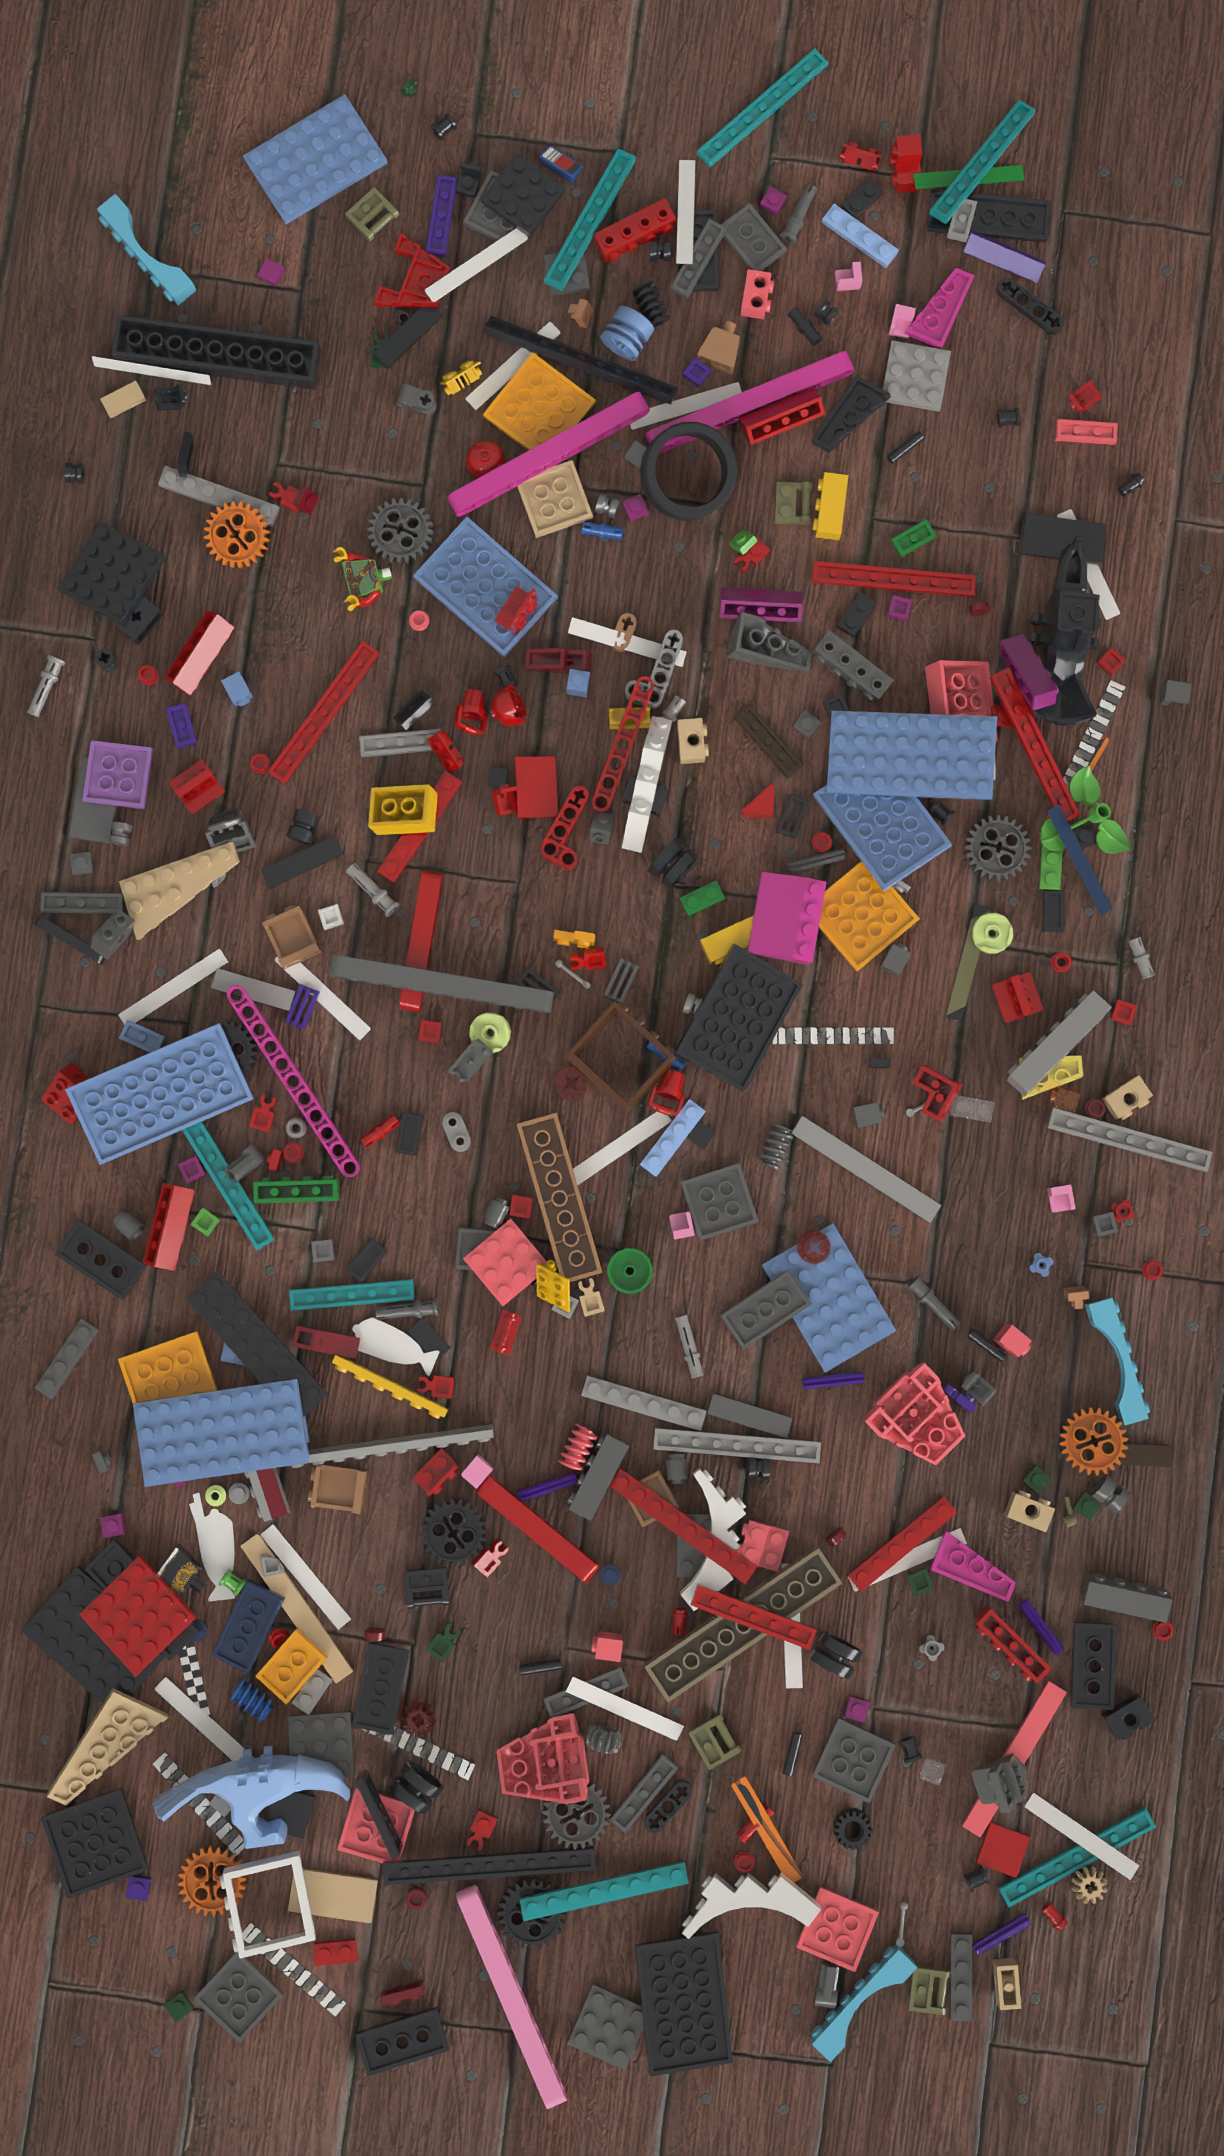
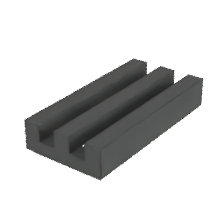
M620 958L604 996L619 1003L624 1002L639 966ZM624 964L626 965V967L612 995L610 994V991L622 965ZM629 968H632V974L621 998L617 997Z

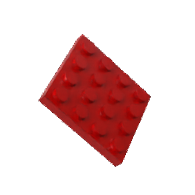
M141 1555L79 1614L135 1677L197 1618Z

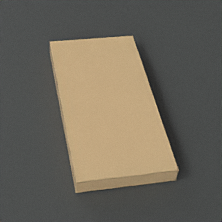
M303 1868L312 1915L372 1923L378 1879ZM293 1873L288 1911L301 1913Z

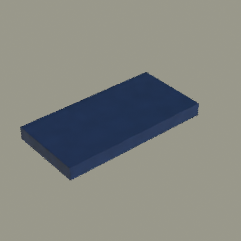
M248 1579L211 1656L249 1674L285 1597Z

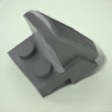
M242 810L224 811L209 818L205 834L211 849L229 842L234 843L236 852L256 847Z
M1014 1753L998 1758L995 1762L977 1767L972 1771L973 1781L980 1802L982 1804L995 1803L999 1806L1001 1813L1009 1812L1013 1804L1022 1802L1027 1793L1025 1789L1027 1767Z

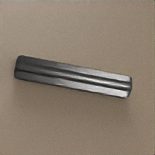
M841 848L786 863V870L788 874L841 861L846 858L845 851Z

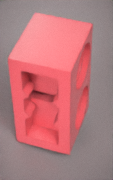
M747 270L740 316L764 319L765 312H770L771 300L767 299L768 293H773L774 281H771V273ZM760 282L764 287L758 288L755 286V283ZM759 302L761 306L754 307L752 303Z
M1005 1324L993 1339L1009 1354L1016 1357L1024 1356L1031 1348L1029 1344L1032 1340L1011 1324Z
M598 1631L597 1636H593L591 1652L595 1653V1659L620 1662L623 1634Z

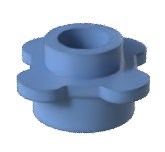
M1036 1253L1029 1269L1033 1273L1037 1272L1041 1276L1046 1277L1049 1275L1050 1266L1053 1265V1259L1050 1257L1045 1258L1040 1253Z

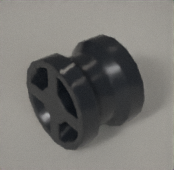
M826 299L819 306L814 316L821 318L823 323L828 326L835 319L840 309L831 306L830 301Z
M66 462L64 471L66 483L77 481L79 484H84V464L78 463L73 465L71 462Z

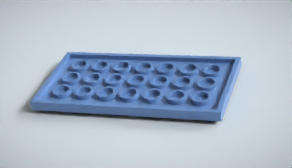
M832 711L827 793L992 800L997 717Z
M220 1023L65 1089L100 1165L254 1099Z
M298 1379L133 1404L145 1487L310 1462Z

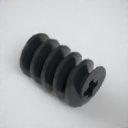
M650 280L637 285L632 291V295L636 298L635 302L639 305L638 308L642 315L649 320L653 327H658L666 323L670 316H663L667 309H660L664 302L657 301L661 295L659 293L654 294L658 288L657 286L651 287L654 281Z

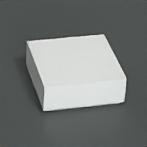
M338 904L318 910L324 930L344 924Z

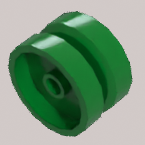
M626 1248L618 1251L611 1257L607 1267L610 1283L616 1290L625 1294H635L642 1291L649 1285L652 1278L653 1267L650 1259L637 1249ZM628 1267H632L634 1269V1273H632V1275H628L626 1273V1269Z

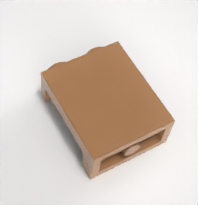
M289 906L284 909V913L269 915L265 918L266 921L262 922L284 970L322 953L300 906Z
M324 1464L316 1465V1469L312 1468L311 1481H314L313 1489H310L308 1493V1502H311L310 1507L352 1511V1513L361 1514L368 1470Z

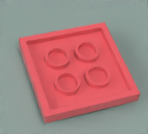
M512 1219L508 1220L463 1258L502 1306L507 1304L536 1279V1263L541 1265L547 1263Z
M356 1786L337 1850L380 1863L400 1861L415 1810L398 1798L379 1793L403 1844L399 1857L392 1860Z
M819 1886L814 1900L822 1905L821 1911L809 1926L804 1924L796 1943V1948L856 1972L879 1911Z

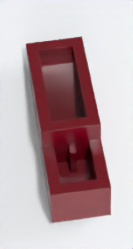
M565 648L527 649L525 669L551 673H569L570 669L590 672L591 674L592 653L588 650H567Z

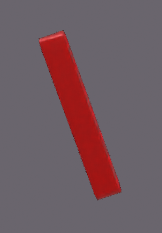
M640 676L635 682L592 798V805L597 811H606L613 799L654 689V682L648 676ZM645 679L650 682L649 690L642 691L639 689L641 680ZM635 699H640L643 702L641 710L636 711L632 708L631 704ZM627 719H633L636 722V726L632 730H627L624 727V722ZM625 738L628 740L629 745L626 749L618 748L617 741L619 739ZM615 757L619 758L622 762L621 766L616 769L610 766L611 759ZM606 777H611L614 780V785L610 788H606L602 783ZM599 796L607 799V804L603 807H599L595 803L596 798Z
M422 870L406 967L428 970L443 873ZM402 989L399 1009L420 1012L424 992Z
M488 1475L477 1488L476 1493L585 1583L590 1580L600 1567L592 1558L524 1502L520 1501L518 1497L492 1476Z

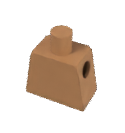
M725 321L722 329L713 327L701 346L697 359L705 365L733 374L740 336L734 334L736 324Z

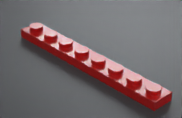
M814 561L812 583L962 597H974L976 575Z
M364 641L361 642L268 771L271 776L286 785L378 658L380 653Z
M1008 667L990 676L989 678L1052 808L1060 805L1067 821L1079 816L1080 813L1010 668Z
M623 1468L619 1469L609 1486L744 1584L748 1582L758 1565Z

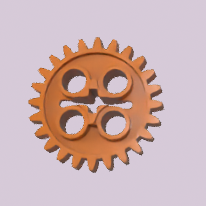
M232 501L231 507L227 503H224V509L216 507L218 514L211 512L210 514L214 519L206 520L210 527L204 528L205 531L209 532V535L204 536V539L210 540L206 547L213 548L210 554H217L216 561L223 559L222 565L226 566L230 562L231 568H234L236 563L241 569L243 568V563L250 567V560L257 563V555L264 557L261 550H268L264 542H270L268 538H265V535L270 534V531L264 529L269 524L262 522L265 516L262 514L257 516L259 509L255 508L252 510L251 504L245 507L242 501H240L238 506L235 501ZM242 515L244 521L241 525L237 526L235 519L237 516ZM226 520L230 521L234 530L240 532L239 537L247 545L248 550H245L242 542L239 539L234 538L236 534L232 530V528L228 526ZM226 527L227 535L221 538L219 531L221 528ZM250 532H254L255 540L249 543L247 535ZM234 544H238L239 551L233 555L231 547Z
M1091 1407L1088 1410V1414L1081 1409L1080 1417L1074 1413V1421L1071 1419L1066 1420L1070 1426L1062 1427L1066 1434H1060V1437L1064 1438L1065 1441L1059 1443V1445L1066 1447L1061 1454L1069 1455L1065 1461H1073L1071 1468L1077 1465L1080 1466L1079 1473L1086 1469L1087 1476L1090 1475L1091 1471H1094L1095 1475L1098 1476L1099 1470L1107 1474V1467L1112 1471L1115 1470L1113 1463L1120 1465L1121 1462L1118 1457L1125 1458L1126 1455L1121 1451L1128 1449L1127 1446L1123 1445V1442L1128 1441V1438L1122 1437L1126 1430L1119 1429L1122 1422L1115 1423L1116 1416L1109 1418V1411L1102 1415L1100 1408H1098L1096 1413H1093ZM1102 1423L1106 1429L1105 1433H1096L1094 1430L1095 1424ZM1083 1430L1086 1434L1085 1440L1078 1441L1074 1435L1075 1431ZM1109 1434L1112 1436L1110 1439L1098 1442L1096 1444L1097 1447L1088 1445L1084 1448L1076 1449L1077 1445L1089 1442L1091 1436L1094 1439ZM1104 1443L1112 1445L1113 1452L1111 1454H1105L1102 1451ZM1088 1449L1092 1451L1093 1459L1091 1461L1083 1459V1450Z
M210 1845L208 1851H206L203 1846L200 1849V1854L195 1850L192 1853L193 1858L190 1856L186 1858L188 1864L183 1863L181 1866L184 1871L180 1872L178 1876L183 1878V1880L178 1882V1886H184V1888L180 1890L179 1894H186L183 1902L190 1900L189 1909L196 1906L197 1914L201 1909L204 1910V1916L209 1911H211L213 1917H215L217 1910H219L221 1915L225 1913L224 1897H227V1895L219 1892V1887H221L220 1876H223V1873L219 1872L217 1867L218 1865H224L227 1868L240 1865L242 1859L234 1860L237 1853H233L231 1856L228 1855L229 1848L222 1852L221 1845L218 1846L217 1850H214L213 1845ZM210 1862H213L214 1866L213 1880L216 1881V1883L213 1887L215 1899H212V1881H208L212 1875ZM197 1867H204L206 1874L200 1875L197 1872ZM246 1875L232 1878L236 1905L239 1903L237 1897L242 1898L244 1895L241 1890L247 1887L246 1884L242 1883L247 1879ZM198 1889H206L208 1895L201 1896L198 1893Z

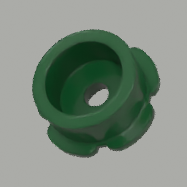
M410 78L403 85L400 91L404 94V97L409 96L411 98L417 92V81L414 82Z

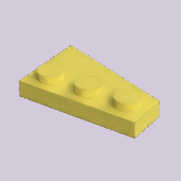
M1065 1056L1026 1097L1022 1095V1100L1082 1078V1056ZM1022 1058L1019 1059V1065L1024 1061Z

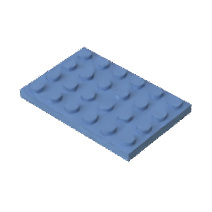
M345 94L243 155L245 162L285 225L388 163Z
M468 517L460 523L413 575V578L503 657L510 652L558 598V595ZM516 586L528 594L533 588L537 593L538 600L536 603H538L535 612L533 614L529 613L525 619L527 624L522 631L518 630L515 635L495 622V618Z
M827 785L813 793L815 800L883 892L952 845L917 797L827 793Z
M833 1223L762 1264L771 1281L789 1269L812 1302V1305L792 1318L824 1372L831 1370L896 1331Z

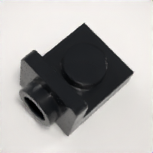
M471 162L467 164L461 163V173L456 187V194L476 198L482 177L481 168Z

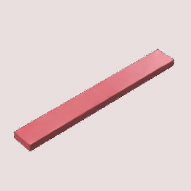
M1047 1680L1002 1757L1014 1753L1025 1764L1067 1693L1065 1690ZM978 1796L961 1825L978 1837H981L999 1806L995 1803L982 1804Z

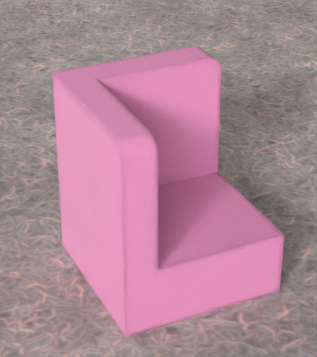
M852 262L851 269L835 271L836 291L861 289V262Z
M896 304L889 335L907 339L909 336L905 334V331L912 324L916 308Z
M1071 1185L1047 1188L1051 1212L1075 1209Z
M690 1211L669 1216L674 1239L695 1236Z
M478 1454L461 1475L477 1489L494 1467Z

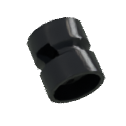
M295 809L292 818L294 824L289 826L286 837L306 845H311L315 836L313 830L318 828L321 818L310 812Z

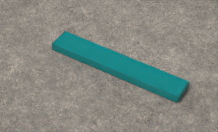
M414 1280L289 1290L290 1310L415 1300Z

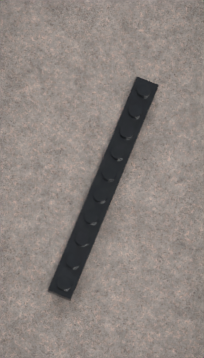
M493 316L489 318L484 326L483 333L493 338L522 347L529 352L543 355L568 367L582 370L586 374H592L605 381L621 385L623 388L640 392L641 395L652 397L662 403L671 405L677 394L678 387Z
M585 1847V1849L576 1848V1850L569 1848L383 1862L384 1885L594 1871L595 1849L594 1847Z

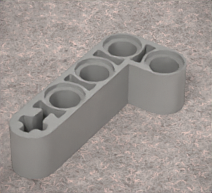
M670 630L666 633L650 677L654 682L652 694L658 695L659 700L657 702L649 701L647 707H650V709H657L661 706L682 648L683 637L677 630ZM673 638H677V642L674 643L672 651L671 649H669L670 641ZM664 656H669L672 658V662L664 664L661 659ZM657 675H663L666 680L663 683H657L654 678ZM636 680L628 682L625 687V696L628 701L631 696L629 689L634 687ZM650 682L648 684L639 683L640 690H649ZM635 699L632 702L643 706V702L640 699Z

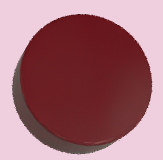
M978 601L969 606L971 616H981L990 611L987 601Z
M842 1527L833 1530L826 1537L825 1541L829 1546H836L846 1537V1532Z
M365 1629L364 1638L367 1641H382L385 1639V1629Z
M421 1887L411 1888L406 1895L408 1907L413 1910H419L425 1906L427 1902L426 1891Z

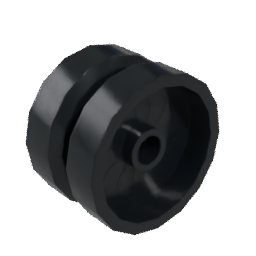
M677 837L664 848L647 871L654 878L660 877L667 871L662 878L661 884L668 890L672 889L684 878L698 858V855L691 849L679 856L684 849V843Z
M821 1631L817 1641L825 1649L814 1647L809 1655V1659L833 1674L851 1679L855 1669L846 1660L859 1662L863 1651L829 1632Z
M407 1760L400 1770L402 1776H396L389 1785V1788L407 1806L421 1814H426L433 1804L431 1798H438L444 1787L425 1768Z

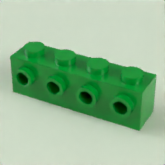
M321 1176L322 1180H313V1177H301V1181H293V1177H282L280 1181L272 1182V1178H259V1182H253L254 1203L340 1201L339 1180H334V1176Z

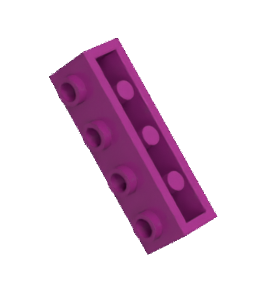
M721 588L720 618L738 619L740 613L744 612L770 621L801 622L803 592Z
M1024 634L1001 640L999 655L1006 667L1010 668L1031 709L1036 710L1056 704V696L1059 692L1058 686L1055 682H1052L1049 671L1044 669L1040 656L1036 655L1033 650L1032 643L1027 641Z

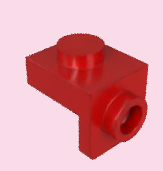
M1091 380L1074 393L1068 394L1071 398L1069 400L1071 407L1075 411L1078 409L1080 412H1084L1103 398Z
M510 784L498 786L499 790L491 792L497 816L517 812L514 791L519 790L518 786L511 787Z

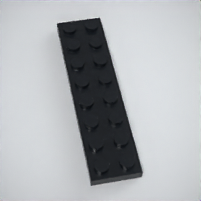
M219 1271L211 1275L186 1298L190 1305L261 1384L298 1379L303 1417L328 1395L325 1389Z

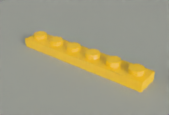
M335 1355L332 1363L336 1364L335 1368L344 1373L348 1370L355 1374L354 1378L362 1382L368 1380L373 1383L372 1386L380 1391L387 1389L392 1392L391 1396L401 1401L405 1398L411 1401L410 1405L421 1410L424 1407L429 1410L428 1414L435 1418L445 1417L449 1408L345 1357Z

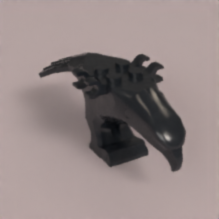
M1076 536L1072 543L1061 551L1052 589L1053 592L1047 604L1046 614L1032 613V616H1030L1031 625L1045 624V634L1031 633L1029 641L1032 645L1044 644V668L1049 671L1050 678L1053 683L1057 684L1059 691L1056 696V704L1036 710L1030 709V711L1036 717L1059 726L1087 722L1097 715L1081 678L1087 650H1097L1100 647V639L1092 638V635L1101 627L1102 619L1098 618L1100 595L1087 593V559L1081 536Z

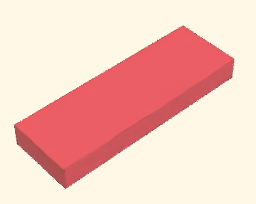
M1057 419L1055 441L1115 445L1117 443L1118 423Z

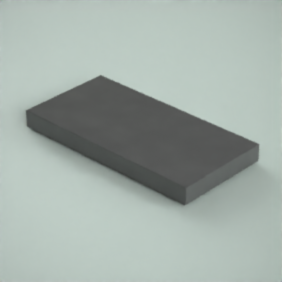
M83 757L69 837L111 844L108 841L109 836L112 835L113 830L111 826L112 822H115L117 806L82 801L88 758Z
M788 1269L720 1316L744 1350L812 1305V1302Z

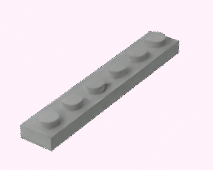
M168 466L164 467L158 483L159 487L215 507H220L221 509H224V503L231 507L232 501H235L237 506L240 501L244 502L245 507L251 504L252 510L255 508L259 509L257 516L261 514L265 516L262 522H267L270 527H273L280 509L277 505L190 474L186 478L179 477L178 470Z
M588 1375L581 1395L699 1431L702 1429L706 1410Z

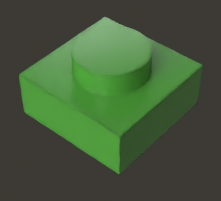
M743 529L735 535L729 544L732 549L744 555L757 542V539L753 534Z
M202 1208L190 1225L206 1236H209L221 1219L207 1209Z

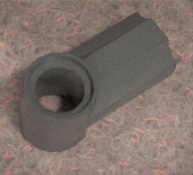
M252 1144L240 1154L239 1158L228 1165L224 1171L230 1181L237 1183L249 1172H254L261 1167L267 1159Z
M821 1962L818 1986L816 1985L813 2004L815 2006L836 2008L839 1965L831 1962Z

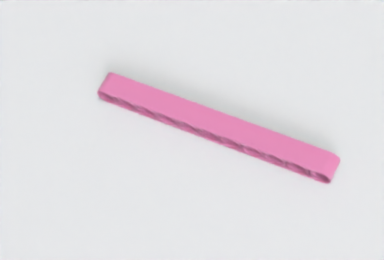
M474 1884L456 1892L458 1904L546 2108L550 2109L567 2101L565 2089L477 1885Z

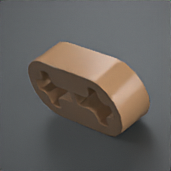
M630 613L623 614L616 625L615 630L618 631L617 638L623 632L625 633L624 640L626 641V644H621L620 647L617 646L615 641L612 648L617 652L625 651L624 649L628 647L636 629V618ZM630 619L633 625H629L627 631H624V623L622 621Z

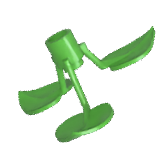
M1086 766L1080 769L1069 783V792L1074 801H1083L1084 805L1091 806L1092 808L1089 809L1087 818L1071 825V829L1087 821L1099 823L1098 829L1100 831L1096 834V842L1103 852L1115 854L1130 850L1128 839L1122 828L1115 821L1107 820L1111 814L1109 806L1105 803H1093L1100 797V786L1090 767ZM1051 818L1047 819L1041 827L1040 840L1042 845L1052 851L1066 849Z

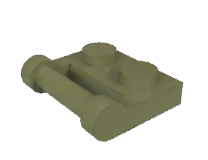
M373 187L345 213V216L363 234L366 240L371 242L375 238L374 235L392 219H396L399 213ZM385 209L387 213L368 229L366 225Z
M776 483L775 524H811L810 492L813 490V483ZM797 491H802V516H796Z
M721 1713L716 1714L706 1722L688 1731L708 1770L741 1752L739 1745L735 1744L727 1730ZM716 1725L729 1749L728 1751H722L710 1729L711 1727Z
M917 1966L911 1976L908 2010L945 2015L947 1980L950 1978L951 1971L946 1968ZM934 1977H939L937 2002L935 2005H931Z

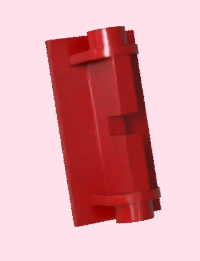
M848 142V145L843 144L846 151H841L839 159H842V162L856 166L857 160L860 158L862 159L860 167L871 171L878 170L880 162L876 160L877 158H882V156L878 155V150L867 148V151L859 149V144Z
M441 729L435 735L426 739L448 773L459 769L464 764L462 761L464 758L456 747L451 750L448 748L453 743L446 734V731L443 732Z
M502 1310L490 1347L491 1350L510 1356L522 1318L521 1315Z

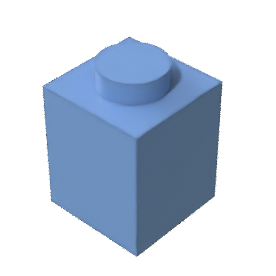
M570 669L566 688L567 694L587 698L590 672Z
M240 672L221 680L235 707L237 705H246L253 698Z

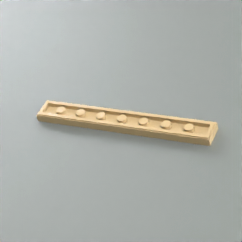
M259 1533L243 1543L241 1548L270 1590L285 1597L282 1607L295 1626L328 1656L322 1665L334 1682L337 1684L354 1671L287 1573L263 1577L260 1556H275Z

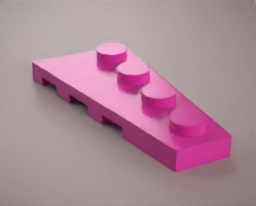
M955 268L939 291L931 298L911 326L908 327L905 334L933 347L942 349L975 275Z
M944 1531L930 1570L1009 1602L1016 1582L949 1532Z

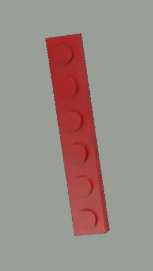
M444 771L433 788L438 793L436 822L462 785L461 780L447 771ZM429 832L402 834L377 872L395 884Z
M942 1496L848 1573L847 1576L862 1592L952 1518L957 1511Z
M697 1584L690 1603L691 1606L808 1650H810L817 1631L814 1627Z

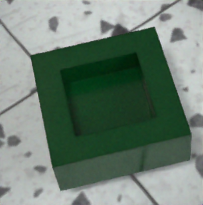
M1034 1465L1022 1479L1038 1495L1052 1480L1037 1465Z
M1083 1491L1072 1508L1091 1521L1102 1503Z
M926 1568L906 1575L914 1596L934 1588Z
M183 1990L164 2004L175 2022L194 2009L193 2004Z

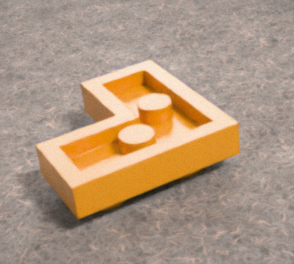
M554 931L553 938L557 941L558 945L569 946V943L577 944V948L589 949L595 945V934Z

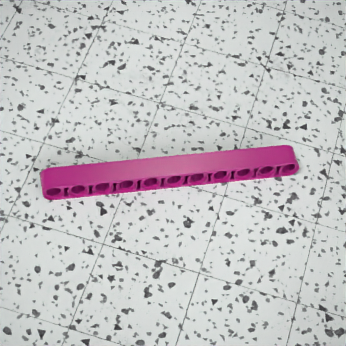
M842 351L647 432L645 437L648 444H650L658 434L670 426L681 422H699L718 430L738 422L739 417L813 387L816 390L851 375L855 369L847 351ZM679 436L670 439L663 445L659 454L697 438Z
M636 392L452 492L447 499L458 517L463 516L643 418L650 412V409L641 393Z
M235 985L230 987L227 991L229 1002L344 1176H356L361 1169L359 1161L266 1019L243 987ZM236 990H241L242 998L235 1001L233 993ZM247 1007H252L254 1010V1014L250 1018L244 1016V1010ZM259 1024H263L265 1027V1032L262 1035H257L255 1032V1028ZM274 1041L276 1043V1050L269 1053L266 1046L269 1042ZM282 1058H285L288 1062V1066L284 1070L278 1068V1061ZM292 1076H297L299 1079V1084L296 1087H291L289 1084V1079ZM303 1093L310 1095V1102L306 1105L300 1101ZM315 1110H319L322 1114L318 1122L313 1121L311 1117L312 1112ZM327 1127L333 1130V1136L330 1139L323 1137V1130ZM338 1144L344 1147V1154L342 1156H336L334 1153V1148ZM348 1162H353L356 1166L352 1174L345 1170Z

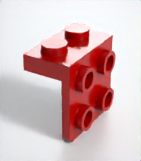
M71 1063L58 1071L43 1094L42 1101L67 1123L73 1124L78 1116L65 1089L90 1078L79 1067Z

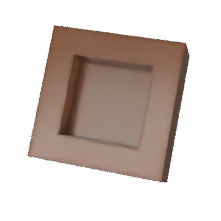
M580 299L578 305L570 304L568 313L572 314L571 318L575 319L580 327H588L593 312L589 302Z
M1085 1286L1064 1288V1296L1068 1301H1071L1074 1309H1083V1300L1089 1299V1291Z

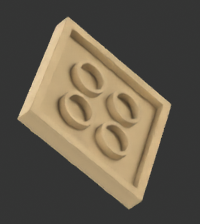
M573 460L553 466L517 486L536 538L593 518Z

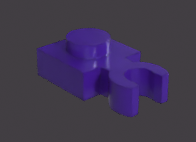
M947 1383L943 1387V1391L968 1412L972 1413L977 1407L973 1404L974 1399L967 1393L962 1395Z

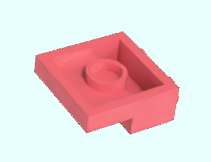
M749 1519L747 1524H743L741 1535L744 1538L742 1544L738 1543L740 1547L736 1550L758 1565V1567L778 1572L789 1530Z

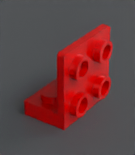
M516 586L495 618V622L515 635L518 630L522 631L527 624L525 619L529 613L533 614L538 606V603H536L538 600L536 590L532 588L528 594Z

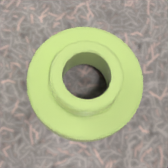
M220 1485L209 1487L205 1494L206 1501L212 1506L223 1504L227 1497L225 1489ZM213 1492H217L219 1494V1498L217 1500L213 1499Z

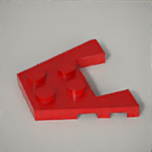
M400 233L394 249L395 253L412 258V262L400 292L380 286L374 300V306L438 307L440 299L432 302L425 289L449 274L451 268L431 253L428 254L422 250L421 246L412 243L407 239V236Z

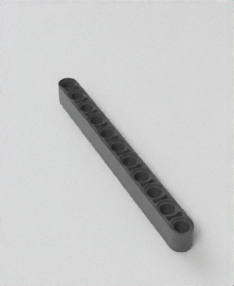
M331 955L328 976L542 1013H551L554 992L340 955Z

